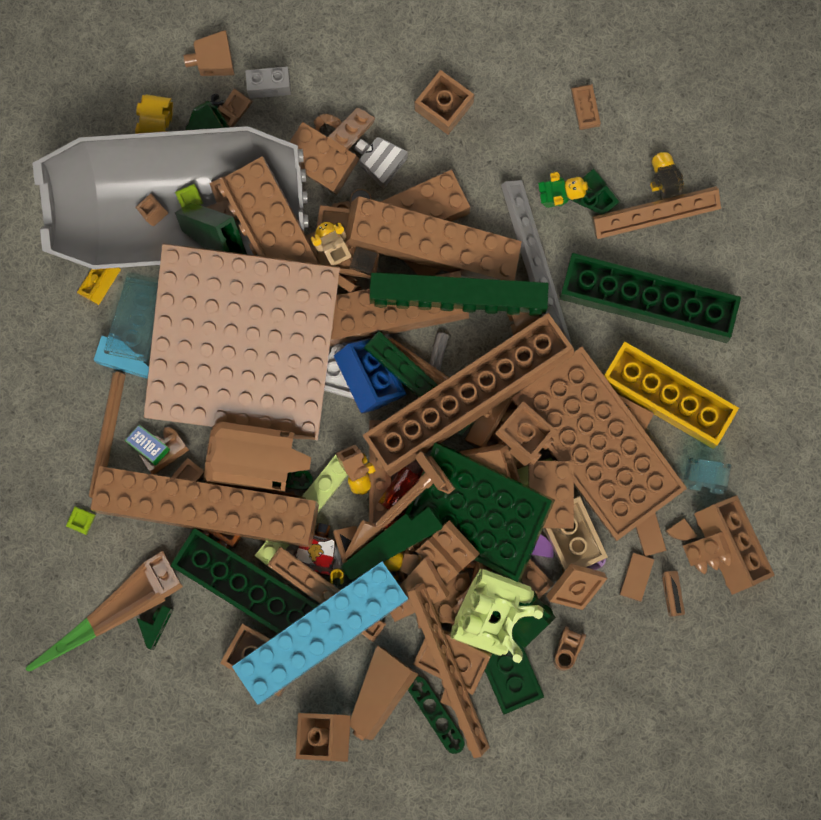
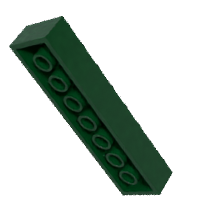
M572 253L559 300L727 343L732 337L741 297Z
M195 528L170 565L175 570L278 634L319 606Z

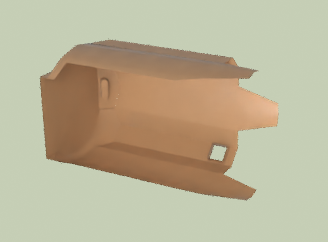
M219 422L212 427L210 433L204 480L208 484L306 499L305 497L285 493L286 479L289 472L310 470L311 457L292 449L293 439L315 440V437L297 435L293 432ZM273 481L281 482V488L273 487Z

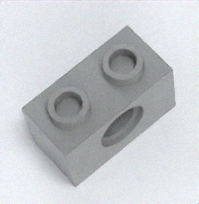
M288 67L245 70L249 99L291 95Z

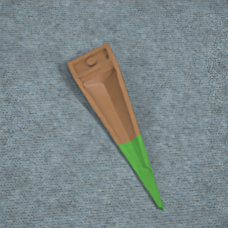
M161 551L145 561L94 612L59 642L29 664L26 670L32 671L166 601V597L181 589L183 586L174 569L170 566L171 563L166 554Z

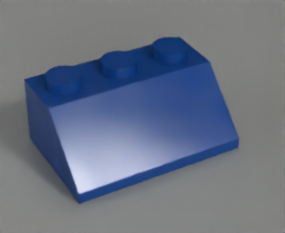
M371 339L349 343L334 355L361 414L377 410L407 395L401 382L363 348Z

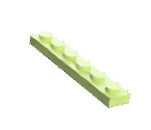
M336 455L302 496L308 500L317 501L319 504L318 512L348 476L340 466ZM266 541L255 554V557L268 566V562L279 547L286 550L290 544Z

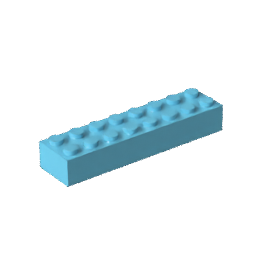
M381 562L233 665L232 668L257 705H260L407 602L408 598L387 567Z

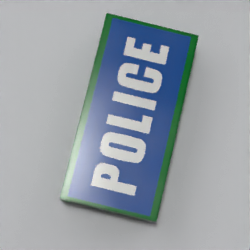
M138 425L124 440L155 466L170 451L168 446L141 425Z

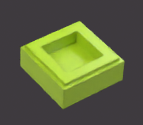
M195 184L175 192L181 208L191 202L198 205L204 204Z
M75 506L66 527L87 535L96 515Z

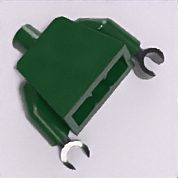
M213 94L211 101H206L195 107L185 130L230 128L218 109L220 105L223 106L224 100L215 102L219 99V95Z

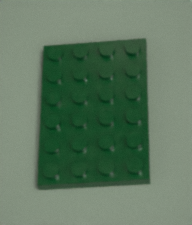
M435 442L429 456L433 457L455 489L450 494L438 490L433 483L409 504L405 514L417 517L428 507L435 508L442 525L444 526L450 520L480 553L474 559L475 561L519 582L555 500L439 442Z

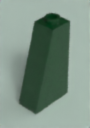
M192 202L174 212L182 232L206 249L247 254L233 216Z

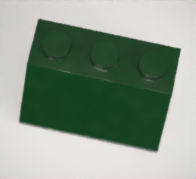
M535 591L531 603L523 604L519 602V606H541L544 610L542 618L537 619L534 616L521 617L512 629V635L524 648L556 618L552 609L539 600ZM493 611L492 614L499 620L500 613Z

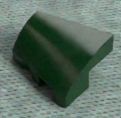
M595 168L582 178L589 187L586 190V195L583 198L571 200L599 214L609 212L621 202Z

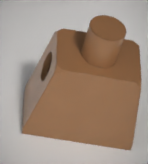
M226 30L194 41L195 53L183 55L186 68L198 66L201 76L235 75Z

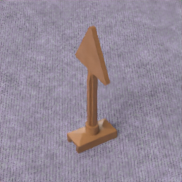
M423 452L415 456V459L425 473L376 524L364 520L361 521L344 555L346 560L353 557L386 530L384 527L433 483L438 490L450 494L455 489L432 456L427 458Z

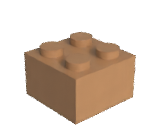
M440 70L415 101V111L449 135L473 105L474 94Z
M298 713L295 759L348 762L351 716Z

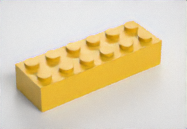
M625 341L604 375L616 393L654 413L657 417L712 449L718 446L739 409L732 403Z

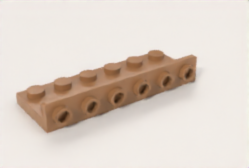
M263 156L228 176L218 179L220 183L218 185L219 191L223 197L227 196L230 202L228 207L233 216L238 217L240 221L239 228L244 236H248L251 242L249 247L254 255L320 264Z

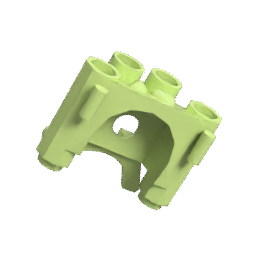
M480 569L472 581L458 611L450 637L498 656L506 655L509 650L513 655V661L520 663L523 652L512 639L513 626L521 617L534 616L537 619L542 618L544 610L539 605L519 606V602L523 604L531 603L534 591L531 590L530 586L485 569ZM493 611H498L501 615L500 619L495 623L489 622Z

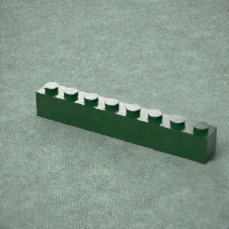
M371 273L370 304H374L375 307L385 308L387 305H396V308L408 309L409 306H418L420 310H431V307L440 308L442 311L462 309L463 312L467 313L485 310L487 314H497L498 311H505L508 315H519L522 312L537 317L547 312L549 283Z

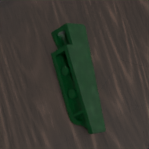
M428 507L417 517L405 514L341 565V568L348 578L353 580L379 563L385 562L440 531L443 525L437 510Z

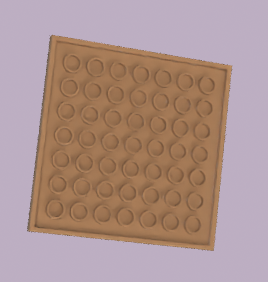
M163 243L144 418L210 427L219 422H227L293 432L297 435L315 437V440H318L340 267Z

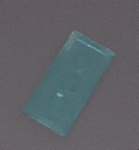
M131 277L126 278L106 341L104 354L143 362L148 361L152 344L158 283Z

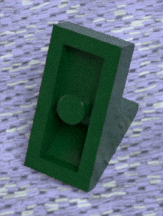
M162 605L161 609L158 608L152 618L155 621L153 625L137 618L148 649H155L173 609Z

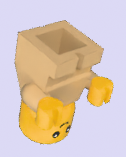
M324 222L318 225L315 231V238L312 236L311 241L318 251H324L331 266H335L352 256L344 243L346 233L342 224L337 223L338 226H336V224Z

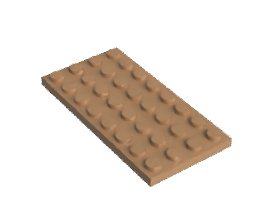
M583 347L576 350L574 356L511 398L516 407L524 401L557 430L551 437L554 441L547 449L556 461H574L575 487L615 541H618L687 489Z

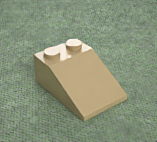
M580 496L574 499L573 529L543 528L564 571H566L570 564L588 567L608 558Z

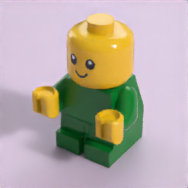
M558 172L550 173L551 181L538 183L541 204L546 208L561 207L570 199L583 198L586 195V190H588L587 182H584L581 177H574L565 181Z

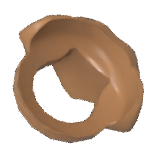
M322 114L314 120L315 130L319 132L325 123L337 128L342 121L333 115Z

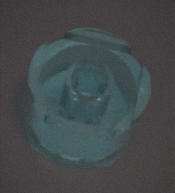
M687 458L683 482L686 484L687 489L701 491L702 487L708 488L709 493L724 494V491L728 490L731 464H725L724 468V463L698 459L695 460V463H692L693 458Z

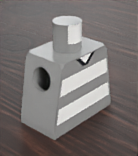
M379 137L371 145L361 139L355 146V150L362 154L359 160L360 166L383 189L408 159V152Z

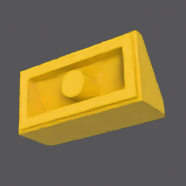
M91 269L77 293L99 305L121 269Z

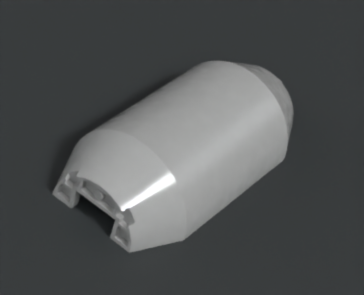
M249 126L79 137L32 163L35 185L40 187L44 222V227L40 229L42 251L91 269L160 265L163 243L206 249L182 232L174 213L181 209L175 192L195 184L204 203L201 206L207 207L216 204L217 202L209 183L218 180L220 177L228 176L262 156L265 158L305 233V228H309L308 215L304 214V204L308 203L307 190L303 191V182H306V170L301 169V162H304L303 149H299L298 145ZM150 194H153L168 211V214L154 227L135 208ZM236 220L235 223L247 254L254 255L249 247L251 242L248 236L243 235L239 228L240 221Z

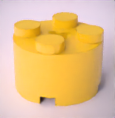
M142 95L141 103H138L136 108V115L140 117L139 123L136 124L135 134L168 132L166 128L169 127L173 117L172 98Z

